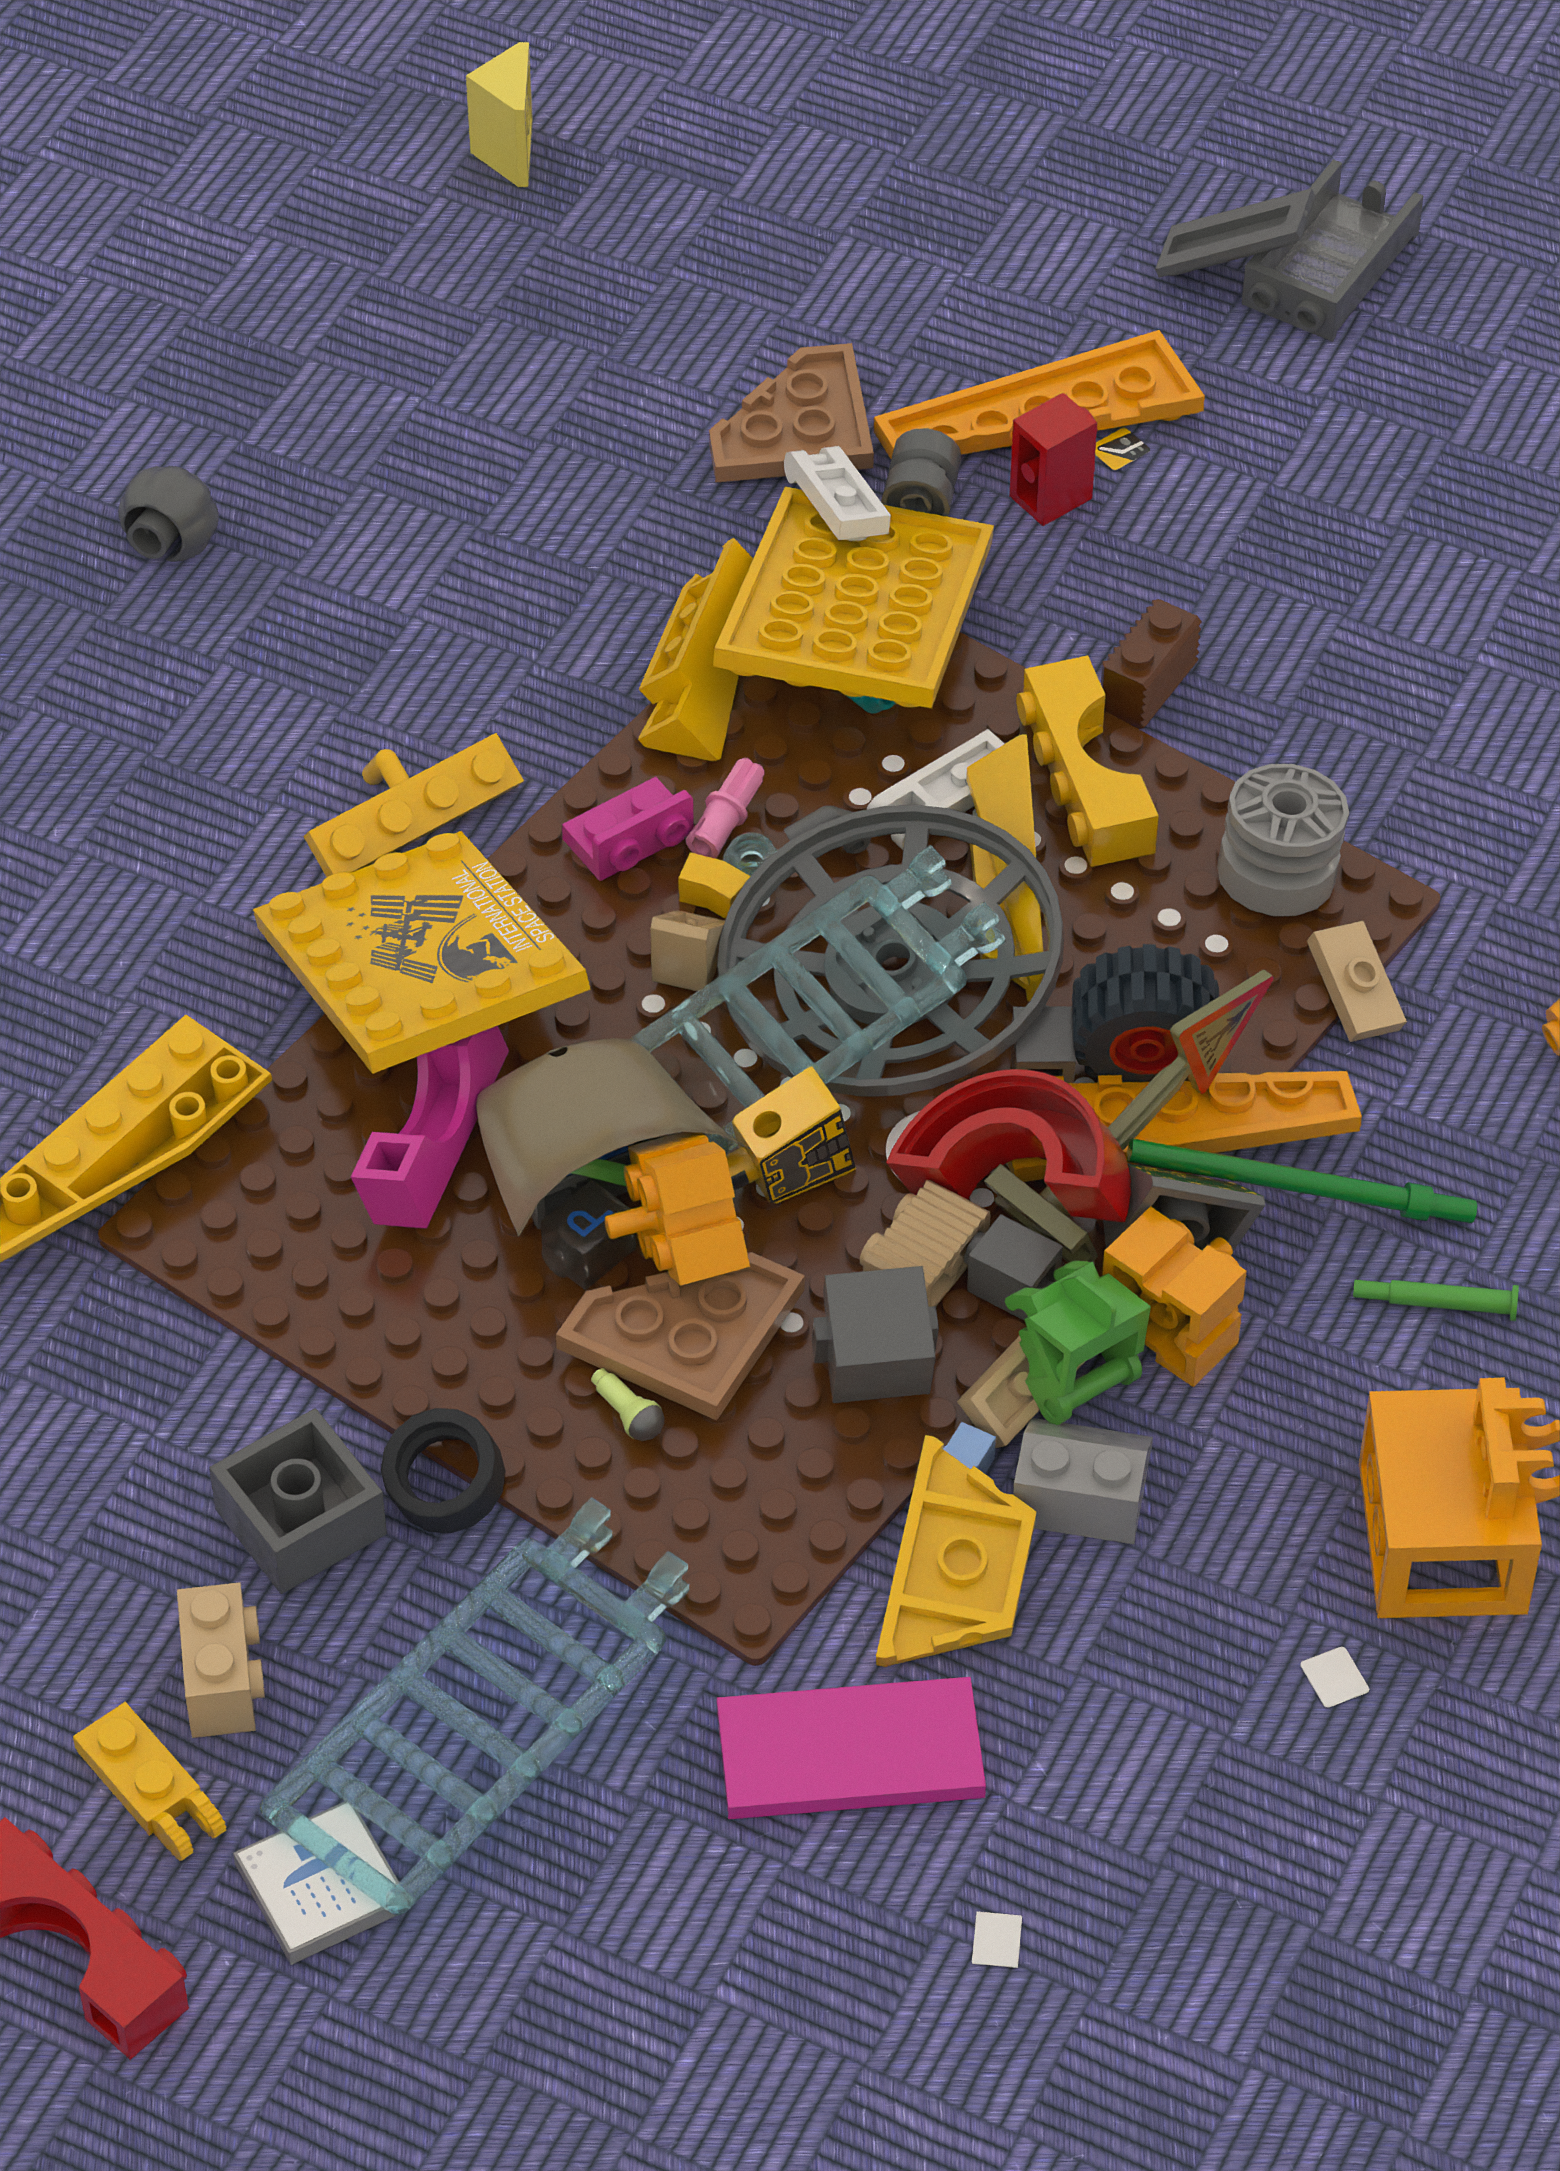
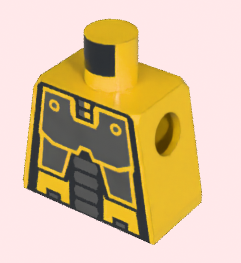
M813 1066L803 1070L738 1113L732 1120L737 1141L751 1148L748 1149L738 1145L739 1149L726 1155L734 1191L755 1181L768 1202L777 1204L856 1170L841 1108Z

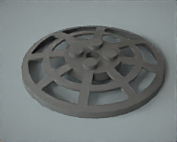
M925 805L882 806L852 812L821 823L790 840L767 858L745 882L729 909L720 935L717 965L721 992L734 1026L749 1047L771 1067L791 1078L807 1069V1067L795 1063L774 1050L804 1037L811 1044L829 1054L850 1061L861 1062L856 1078L834 1076L816 1071L830 1092L863 1097L894 1096L932 1089L962 1078L993 1061L1019 1040L1041 1014L1055 989L1063 962L1065 932L1058 896L1046 870L1031 851L1007 831L980 817L950 808ZM887 834H905L902 864L867 869L834 883L816 860V858L833 849L858 840ZM929 834L947 836L974 844L999 857L1008 866L983 889L974 881L956 872L926 865ZM796 872L815 897L807 902L792 919L782 936L779 947L746 939L749 927L763 903L782 882ZM1025 881L1033 891L1044 914L1048 935V951L1015 956L1012 930L1004 911L999 905ZM899 884L897 901L876 904L858 912L848 900L851 896L872 888ZM923 885L950 891L969 903L948 919L938 910L920 903ZM828 912L840 927L830 939L825 954L800 951L799 947L808 931ZM985 918L996 938L997 959L965 960L960 938ZM891 957L909 959L904 967L895 971H887L880 968L882 963ZM740 961L775 968L776 993L788 1021L760 1032L756 1030L742 1001L739 981ZM793 972L826 976L833 998L804 1013L795 995ZM1044 974L1031 1001L1007 1028L991 1041L977 1031L999 1006L1008 990L1011 979ZM992 981V985L982 1002L964 1020L947 1005L956 994L962 982ZM846 1015L860 1022L872 1025L866 1047L840 1041L821 1029ZM927 1018L943 1033L920 1044L891 1048L897 1026L913 1024ZM955 1044L968 1054L957 1061L927 1072L897 1078H882L886 1064L922 1059L944 1051Z

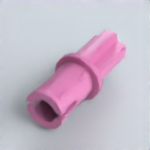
M748 758L738 760L719 791L711 792L705 800L707 808L703 812L704 814L686 838V844L693 853L716 859L732 830L745 822L748 817L746 807L763 782L764 769L760 764L753 763Z

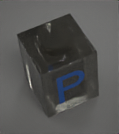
M590 1180L541 1220L542 1257L547 1266L559 1277H569L586 1291L636 1249V1233L611 1239L607 1234L604 1222L605 1216L630 1210V1208L594 1180Z

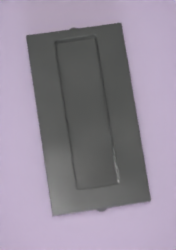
M1312 188L1172 225L1155 268L1158 277L1175 276L1286 247L1300 241L1315 200Z

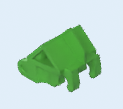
M1071 1261L1054 1271L1056 1282L1043 1289L1022 1288L1005 1298V1304L1009 1310L1014 1311L1019 1308L1028 1315L1024 1319L1027 1327L1019 1331L1021 1338L1019 1344L1029 1362V1374L1025 1382L1044 1418L1049 1423L1060 1425L1070 1419L1073 1409L1119 1383L1129 1385L1138 1380L1142 1375V1365L1137 1354L1144 1351L1151 1306L1109 1273L1099 1277L1093 1262ZM1099 1353L1103 1355L1106 1363L1075 1380L1077 1367L1081 1363Z

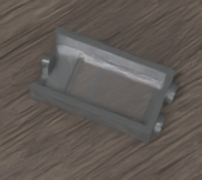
M1334 159L1309 188H1312L1315 200L1301 240L1286 247L1255 254L1245 265L1242 305L1332 342L1336 338L1338 329L1410 240L1414 241L1418 236L1424 197L1414 192L1396 216L1384 212L1386 189L1378 181H1370L1364 188L1362 203L1339 194L1342 163Z

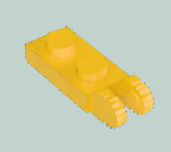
M126 1702L73 1736L74 1746L78 1754L150 1836L154 1833L179 1861L194 1853L188 1834L174 1820L185 1811L190 1814L200 1828L209 1837L211 1836L212 1839L226 1831L227 1827L219 1810L216 1809L210 1799L200 1790V1786Z

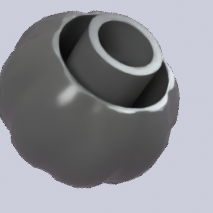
M155 466L141 470L128 483L125 493L120 498L118 517L130 545L139 554L147 558H161L179 535H181L182 545L166 559L175 562L193 558L206 548L217 529L219 512L215 501L211 497L208 486L199 477L182 467Z

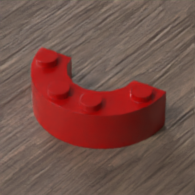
M1020 1069L1000 1070L970 1078L953 1086L927 1104L910 1121L897 1139L886 1161L887 1165L906 1188L916 1196L919 1189L924 1187L926 1180H931L968 1200L976 1185L1000 1164L1003 1165L1014 1159L1038 1157L1047 1160L1044 1182L1071 1216L1125 1223L1129 1209L1131 1180L1127 1160L1120 1144L1088 1101L1074 1087L1055 1076L1038 1071Z

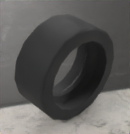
M434 1408L415 1414L400 1425L384 1448L381 1464V1474L385 1490L397 1508L410 1523L428 1532L454 1533L473 1527L487 1516L503 1492L506 1473L500 1449L479 1420L458 1409ZM446 1439L462 1440L468 1443L476 1452L479 1463L478 1473L470 1486L457 1497L440 1503L426 1502L418 1498L411 1490L408 1479L409 1469L417 1455L431 1444Z

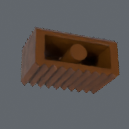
M1161 599L1152 600V606L1146 607V613L1141 614V620H1135V626L1130 627V633L1124 634V640L1119 641V647H1114L1113 654H1108L1107 661H1102L1101 686L1105 693L1104 710L1138 729L1145 728L1199 660L1196 656L1199 653L1197 648L1200 645L1198 642L1200 639L1198 633L1201 631L1199 625L1202 623L1200 618Z

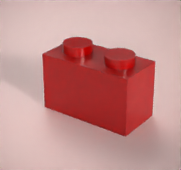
M1065 393L1055 396L1013 420L1009 497L1042 526L1088 502L1093 496L1097 422L1087 409L1079 407Z

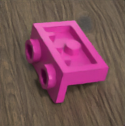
M654 777L563 823L562 839L595 877L602 881L619 871L628 870L636 865L638 861L666 847L677 845L684 840L694 828L693 798L686 790L672 795L661 781Z

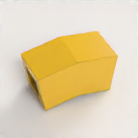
M690 852L679 876V901L707 908L726 919L731 905L745 882L751 876L723 860Z

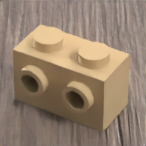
M240 1582L177 1589L185 1698L192 1738L256 1731L253 1699L265 1698L261 1659L249 1660L248 1645L260 1644L256 1606L244 1607Z

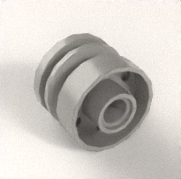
M1268 764L1249 770L1235 782L1229 796L1228 813L1225 818L1226 830L1221 841L1217 864L1220 883L1232 899L1256 912L1271 916H1297L1315 910L1330 898L1336 882L1341 857L1340 849L1344 841L1345 828L1349 817L1346 796L1334 781L1314 769L1295 764Z

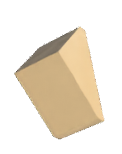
M679 910L654 916L650 928L652 981L708 993L718 967L720 935L725 920Z

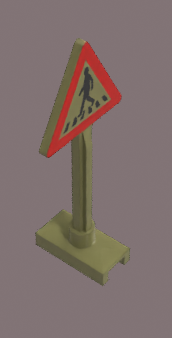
M1262 970L1173 1025L1170 1033L1179 1053L1172 1064L1161 1070L1108 1127L1122 1150L1129 1145L1130 1140L1134 1139L1180 1090L1187 1077L1192 1088L1200 1094H1204L1208 1090L1271 985L1274 976L1266 970ZM1001 1164L984 1181L986 1186L998 1195L994 1199L998 1207L1021 1225L1062 1245V1258L1068 1263L1071 1261L1093 1262L1098 1257L1088 1233L1068 1218L1070 1214L1048 1186L1038 1194Z

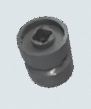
M929 428L913 429L903 433L896 440L881 503L887 506L948 517L962 459L959 446L946 434Z

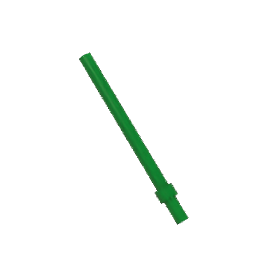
M1133 1138L1130 1140L1127 1149V1162L1398 1210L1401 1217L1427 1221L1429 1216L1472 1224L1477 1214L1476 1200L1434 1193L1432 1186L1407 1182L1404 1187Z

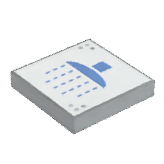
M351 1799L233 1853L234 1862L291 1965L409 1910L407 1895Z

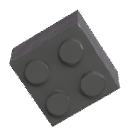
M316 1408L209 1467L215 1510L280 1594L287 1592L387 1534L382 1490Z

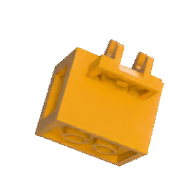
M1505 1377L1479 1378L1478 1389L1369 1391L1359 1469L1377 1618L1528 1614L1542 1546L1536 1504L1560 1496V1475L1547 1479L1532 1476L1537 1470L1554 1466L1551 1451L1535 1449L1560 1441V1420H1554L1550 1424L1537 1427L1524 1424L1531 1417L1546 1414L1545 1401L1542 1398H1521L1519 1388H1506ZM1495 1560L1499 1587L1407 1589L1412 1562Z

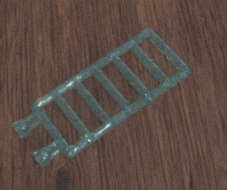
M930 845L914 857L906 871L885 885L873 875L862 877L631 1037L630 1040L641 1044L651 1053L670 1038L680 1033L740 1103L747 1108L765 1095L698 1020L725 1000L733 1006L794 1076L813 1066L821 1080L826 1084L961 990L966 985L967 976L960 966L976 954L989 953L1006 941L1004 935L995 927L1000 922L998 915L985 901L967 914L960 927L938 942L906 910L923 897L936 896L952 886L951 879L942 871V868L946 866L944 858ZM866 902L878 912L937 976L935 980L910 997L840 922V920ZM820 934L890 1009L889 1012L863 1030L793 955L794 952ZM773 967L843 1043L816 1063L805 1054L746 988L748 984ZM731 1121L722 1129L737 1141ZM703 1133L708 1137L709 1142L714 1141L725 1150L726 1154L738 1146V1144L717 1134ZM646 1139V1140H642V1141L635 1142V1143H633V1144L635 1145V1144L647 1142V1141H650V1140H649V1139Z
M591 1497L577 1512L571 1525L549 1548L533 1538L521 1540L263 1798L259 1808L261 1815L389 1913L403 1915L663 1648L666 1642V1634L653 1621L666 1607L675 1605L689 1592V1584L681 1579L688 1571V1564L670 1551H667L655 1564L647 1580L625 1602L576 1568L590 1553L599 1551L613 1538L612 1530L604 1525L611 1518V1510ZM532 1567L634 1641L610 1664L507 1590ZM490 1609L591 1681L592 1684L568 1707L465 1632ZM447 1651L546 1722L550 1727L526 1751L432 1683L423 1674ZM405 1694L504 1766L508 1771L483 1795L382 1721L380 1717ZM360 1738H363L465 1815L440 1840L339 1765L337 1761ZM318 1781L419 1856L421 1860L396 1885L292 1806Z

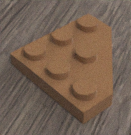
M852 343L799 348L787 359V368L775 379L767 377L742 400V408L728 421L722 418L709 430V447L715 482L786 476L784 458L787 452L804 450L808 455L819 454L821 448L839 446L857 470L873 468L874 452Z
M750 1252L747 1253L750 1264L748 1268L681 1286L669 1276L668 1272L646 1277L645 1285L612 1292L611 1286L588 1290L556 1333V1347L567 1354L596 1367L604 1368L607 1372L613 1373L717 1421L804 1292L805 1275Z

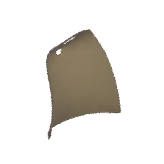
M610 1038L583 1041L550 1050L487 1086L478 1094L477 1115L484 1147L500 1194L518 1236L521 1234L538 1203L568 1174L624 1146L678 1132L717 1134L740 1146L751 1149L733 1139L710 1119L670 1077L656 1058L641 1044L630 1039Z

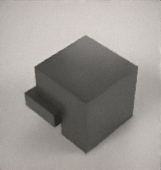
M923 1266L825 1275L823 1298L826 1317H818L813 1320L812 1349L814 1363L828 1362L833 1403L930 1394L939 1327L936 1306H928Z

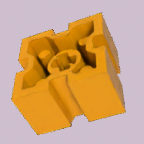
M681 1132L628 1146L631 1165L624 1166L625 1183L632 1201L641 1200L642 1206L605 1216L606 1231L611 1239L637 1233L639 1245L645 1259L652 1258L659 1271L668 1270L669 1276L680 1286L750 1267L741 1222L735 1213L732 1199L735 1197L726 1153L723 1148L714 1141L709 1142L708 1137L703 1133Z
M1150 1206L1104 1250L1103 1275L1109 1273L1151 1306L1145 1345L1156 1352L1155 1362L1194 1387L1239 1342L1242 1314L1238 1312V1305L1244 1299L1247 1271L1240 1267L1238 1262L1232 1257L1233 1249L1225 1239L1217 1237L1203 1250H1200L1194 1246V1237L1183 1223L1176 1219L1167 1218Z

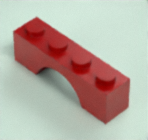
M6 1817L1 1819L0 1938L25 1930H47L60 1933L77 1942L90 1956L87 1971L79 1985L85 2020L131 2060L189 2009L184 1982L187 1978L185 1969L168 1950L160 1948L156 1952L142 1939L140 1929L127 1913L119 1908H115L111 1912L97 1899L94 1887L82 1873L74 1868L66 1872L53 1860L50 1848L37 1833L30 1829L23 1833Z

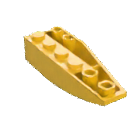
M184 1015L0 1178V1263L26 1250L66 1224L191 1154L272 1081L271 1073L194 1019Z

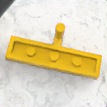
M497 733L409 778L395 752L390 749H382L363 768L362 776L365 782L370 785H377L385 779L390 789L308 831L304 835V839L326 877L340 872L350 873L375 863L379 857L394 853L513 790L524 780Z

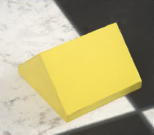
M519 42L466 75L471 154L517 187H528L533 121L529 42Z

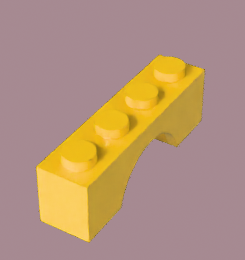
M1089 656L1024 669L1023 692L1017 693L1016 696L1019 718L1023 726L1031 725L1034 732V751L1038 763L1041 766L1048 765L1051 772L1050 784L1057 806L1065 805L1068 812V830L1073 845L1075 847H1083L1091 867L1156 853L1159 815L1141 775L1121 773L1105 768L1091 759L1083 750L1085 744L1103 733L1105 693Z

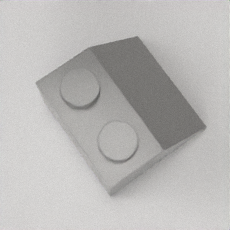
M1032 1418L1023 1435L1013 1495L1036 1511L1034 1529L1134 1544L1153 1437L1068 1423L1055 1425L1047 1420Z

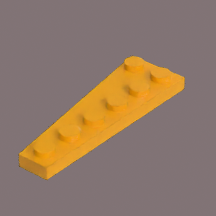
M1156 330L875 416L874 434L890 459L892 458L896 440L903 433L923 428L940 431L952 438L959 446L962 455L1012 446L1013 420L1061 393H1065L1079 407L1087 409L1097 422L1098 430L1155 420L1173 421L1184 415L1204 411L1205 395L1161 331Z
M1347 1071L1265 1072L1259 1075L1217 1073L1204 1094H1200L1192 1088L1190 1081H1184L1180 1090L1134 1139L1219 1153L1358 1132L1361 1127L1362 1115ZM1098 1075V1083L1068 1084L1074 1087L1088 1101L1108 1128L1150 1082H1122V1075ZM1055 1076L1064 1081L1063 1076ZM1128 1146L1123 1150L1126 1160ZM1034 1157L1014 1159L1007 1162L1010 1172L1023 1182L1045 1178L1047 1160Z

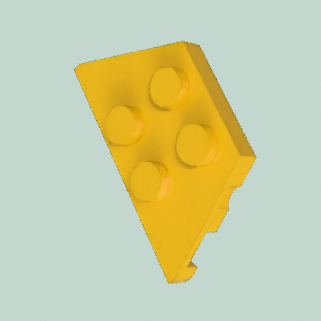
M925 1435L876 1653L877 1666L887 1667L1012 1636L1036 1523V1511L1013 1494L1001 1492L996 1487L994 1480L975 1466L969 1469L943 1450L944 1443L933 1436Z

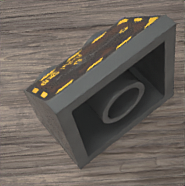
M1127 1163L1131 1180L1128 1213L1125 1223L1103 1220L1106 1248H1108L1151 1206L1167 1218L1176 1219L1183 1223L1194 1237V1246L1200 1250H1203L1213 1239L1221 1237L1229 1242L1234 1251L1265 1207L1264 1196L1235 1182L1208 1178L1203 1175L1163 1170L1142 1164Z

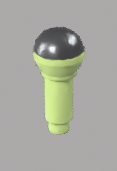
M604 1368L598 1369L593 1374L591 1381L596 1385L597 1392L620 1414L625 1432L631 1438L646 1441L653 1439L661 1432L664 1425V1414L661 1407L655 1401L636 1396L615 1374L608 1373Z

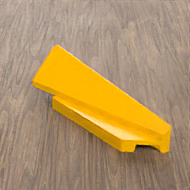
M735 538L728 540L722 546L723 550L713 573L704 578L695 574L682 588L639 687V691L652 704L657 703L638 738L644 747L708 761H717L722 756L739 675L727 669L713 667L714 648L753 561V558Z
M1022 734L968 766L966 777L977 816L1007 831L1026 846L1036 858L1027 734ZM970 844L973 881L984 889L1008 865L999 857L974 844ZM1023 881L999 905L1004 911L1012 930L1015 956L1043 952L1040 906L1033 891ZM984 918L977 924L980 959H997L996 938L989 923ZM1044 974L1014 978L1012 980L1026 989L1027 1000L1030 1002Z

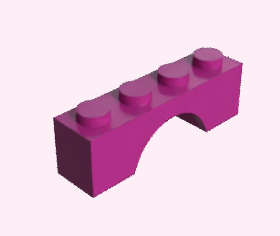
M498 1026L417 1056V1091L413 1109L406 1125L398 1134L372 1132L351 1175V1179L373 1224L415 1228L428 1227L478 1119L476 1107L478 1094L495 1082L509 1052Z

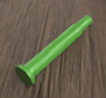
M1355 1279L1353 1297L1387 1300L1389 1304L1508 1314L1510 1315V1321H1516L1519 1285H1513L1512 1291L1400 1280H1391V1283Z

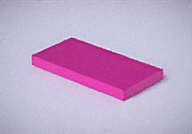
M971 1677L717 1697V1716L728 1819L985 1798L986 1783Z

